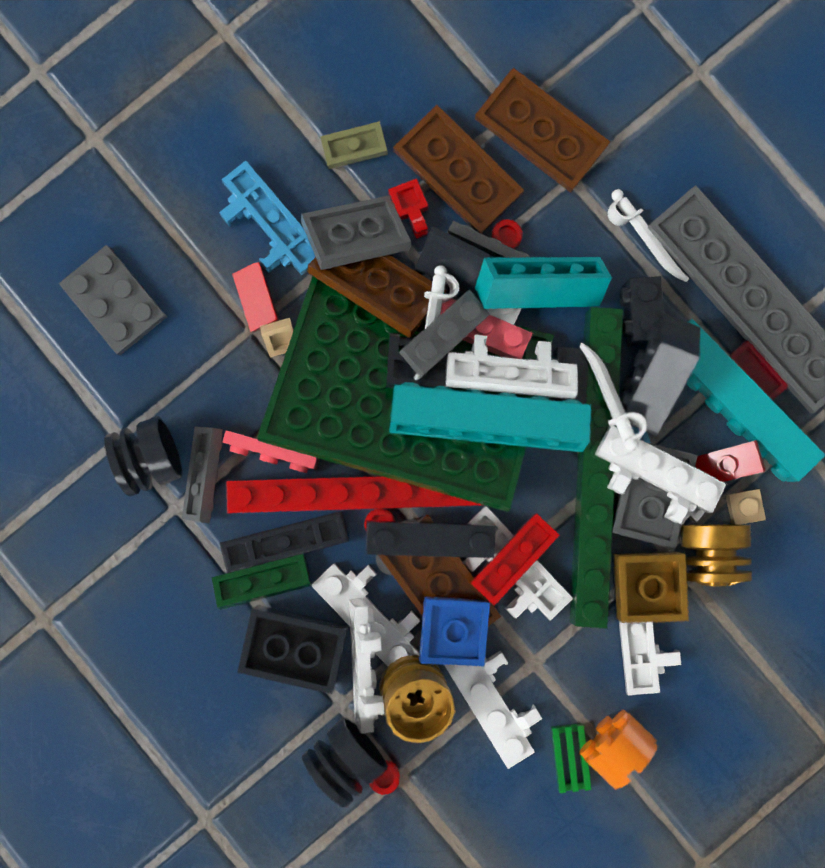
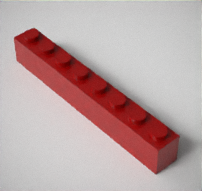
M383 476L227 481V513L482 505Z

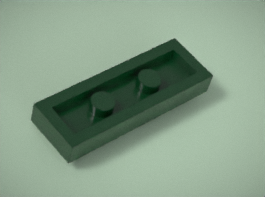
M304 554L211 577L217 608L220 610L312 586Z

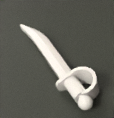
M620 189L614 190L611 196L614 202L608 209L609 221L617 226H622L630 221L665 270L676 278L687 282L689 277L677 266L662 244L647 228V223L640 215L643 209L641 208L636 211L628 198H623V191ZM616 205L619 207L624 216L617 211Z
M443 265L435 268L431 292H425L424 297L429 299L425 328L440 316L442 303L452 299L459 291L458 281L453 276L446 274L447 269ZM445 282L450 287L449 295L444 294ZM416 373L414 379L419 380L421 377Z
M581 343L580 348L590 363L613 419L608 422L609 425H617L622 440L626 441L625 447L627 450H636L638 448V440L646 431V420L639 413H625L605 364L591 348ZM630 422L637 425L640 431L639 434H634Z

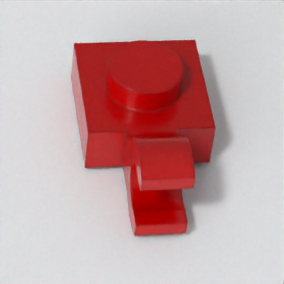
M417 178L388 189V194L400 219L409 218L415 238L418 239L428 235L426 231L428 227L422 216V212L428 210V204Z

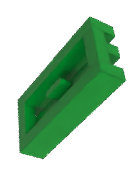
M579 723L551 726L559 793H566V791L571 790L572 792H578L580 789L585 791L591 790L589 764L582 755H580L582 781L577 779L572 732H577L580 752L586 743L584 725ZM559 733H565L571 781L565 783Z

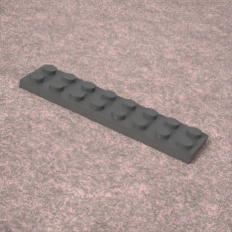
M695 185L649 224L647 228L741 336L756 348L787 383L788 389L810 414L815 413L825 404V330Z

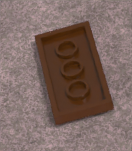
M515 68L511 69L475 114V120L570 193L610 144L608 139Z
M438 105L393 147V151L474 231L483 234L524 192V189Z
M391 255L323 270L320 269L316 257L308 264L309 274L408 338L426 321L429 299L425 298L424 294L425 292H431L433 282Z
M428 514L417 521L434 523ZM378 555L422 616L424 597L487 600L470 584L474 578L459 557ZM491 603L488 626L501 617Z

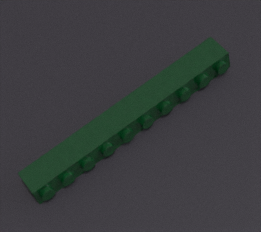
M591 307L585 313L584 344L591 348L605 364L619 397L623 309ZM588 362L586 405H591L590 442L583 452H578L571 597L573 599L570 601L569 622L575 627L607 629L614 491L607 487L614 472L609 470L611 463L595 455L610 426L608 422L613 418L595 374Z

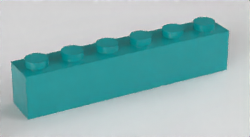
M693 319L687 321L688 323L700 327ZM700 327V358L691 372L686 385L692 390H699L706 398V405L717 414L720 412L728 420L726 424L733 433L738 436L742 435L748 442L757 440L762 459L765 458L772 465L770 469L778 479L783 482H799L825 457V454Z
M403 383L394 387L390 433L583 452L590 442L591 405L581 404L580 401L573 399L557 402L549 401L547 397L534 396L528 399L518 398L513 393L489 395L477 389L461 392L453 391L452 388L446 386H436L432 389L422 388L416 383Z

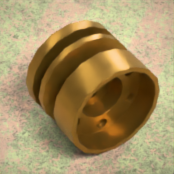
M750 525L681 526V546L696 549L697 555L685 558L686 565L697 566V570L686 571L687 581L696 582L704 586H733L740 582L752 581V572L737 570V566L751 565L752 559L736 556L737 549L751 546Z
M410 655L392 662L383 672L379 684L380 696L383 697L388 725L394 734L405 741L415 743L431 741L443 734L452 722L455 709L453 697L438 665L421 664L419 655Z

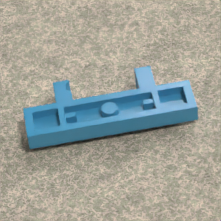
M244 161L222 179L223 184L232 193L228 198L230 204L220 211L222 219L230 227L231 222L236 218L241 219L245 216L249 220L252 217L272 240L269 243L272 247L270 254L266 258L259 259V262L267 272H271L281 263L284 267L291 263L303 275L308 271V264L315 258L304 228L248 162Z

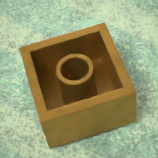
M679 552L614 554L617 619L621 623L689 621L685 554Z

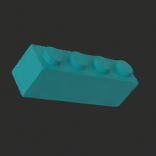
M601 257L484 258L475 289L484 309L600 306L612 277Z

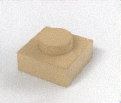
M287 318L260 326L261 335L269 356L274 357L286 353L294 331L291 319Z
M760 489L726 495L731 525L766 520Z

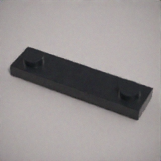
M339 511L220 542L219 544L226 572L231 573L349 542L343 513Z
M367 520L365 553L368 555L494 558L496 526L490 524Z

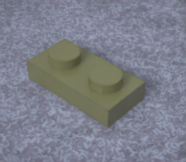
M380 121L320 136L328 169L388 155Z

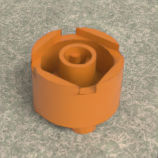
M622 710L613 719L606 716L596 727L599 733L594 739L586 742L579 753L614 789H619L631 782L627 777L631 772L636 770L640 774L656 753L658 745L654 743L657 740L630 713Z

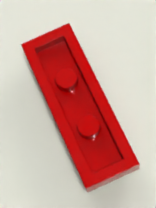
M534 513L470 584L495 606L560 535L537 513Z

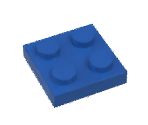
M424 597L419 654L420 663L485 666L490 602L478 599Z

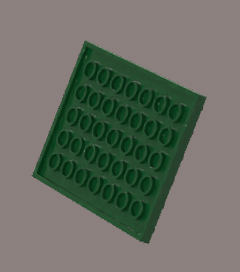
M312 276L257 436L258 441L509 512L526 447L390 433L394 388H386L390 332L399 333L401 337L407 336ZM426 321L411 337L415 338L425 329ZM514 324L533 333L522 359L536 360L535 349L538 341L551 342L552 345L554 335ZM461 340L453 348V353L465 354V351L472 352V344ZM487 351V355H492V356H494V357H501V356H499V355H496V354H494V353H492V352ZM452 387L453 391L466 392L467 390H471L466 388ZM481 390V391L485 392V394H489V395H498V394H500V393H508V392H498V391ZM513 393V394H515L518 398H528V399H530L531 397L539 396V395H529V394Z

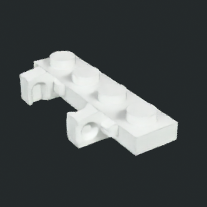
M483 335L474 336L472 352L465 351V354L448 352L446 387L575 399L578 393L577 365L558 363V360H551V342L538 341L535 349L536 360L487 355V347L485 345L488 336Z
M615 426L608 427L595 455L611 463L609 470L613 471L614 474L607 488L618 494H623L631 478L635 480L641 478L667 491V496L672 498V501L664 517L675 523H682L688 510L694 512L696 507L707 513H713L726 486L725 483L642 440H638V448L636 450L629 451L625 447L626 441L622 440L618 428Z
M486 506L467 523L496 526L494 556L514 536ZM467 557L463 564L470 572H473L484 560L489 563L492 558ZM536 560L515 583L517 587L514 590L518 596L505 609L513 617L517 618L526 608L530 612H534L538 608L548 620H552L573 598Z
M334 563L312 584V587L349 626V599L361 598L368 608L371 607L374 619L371 632L380 633L381 651H376L375 654L387 666L401 657L419 655L420 652L410 643L414 638L410 631L420 622V618L411 610L398 623L393 618L389 621L366 596L369 592L364 586L377 575L372 567L368 565L357 576L352 570L346 575Z
M619 621L627 695L660 693L658 674L665 673L664 666L681 665L680 651L677 649L673 652L659 650V645L655 644L652 622L621 623Z
M361 598L349 599L355 723L361 734L374 732L373 720L378 719V714L384 715L383 697L374 695L377 682L375 671L371 670L370 658H375V652L381 651L380 633L371 632V627L374 624L371 607L368 608Z
M498 651L489 658L485 657V666L444 665L508 769L535 753L526 737L532 734L530 727L542 719L539 711L534 704L531 710L526 713L520 712L517 714L514 709L509 710L492 683L496 680L493 673L497 672V668L503 664L508 665V661L501 651Z

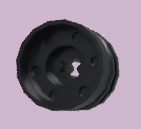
M159 416L138 423L136 426L137 437L129 428H123L120 431V435L113 432L107 434L104 438L110 469L118 485L128 497L139 494L140 488L143 491L151 490V474L159 485L170 483L183 476L182 463L176 444L167 425Z
M342 717L327 732L332 747L324 741L318 740L314 744L315 750L308 749L302 755V761L316 785L336 804L347 808L353 802L354 798L352 795L360 796L363 792L358 777L368 784H373L388 770V765L370 738L365 733L361 734L354 722L346 717Z

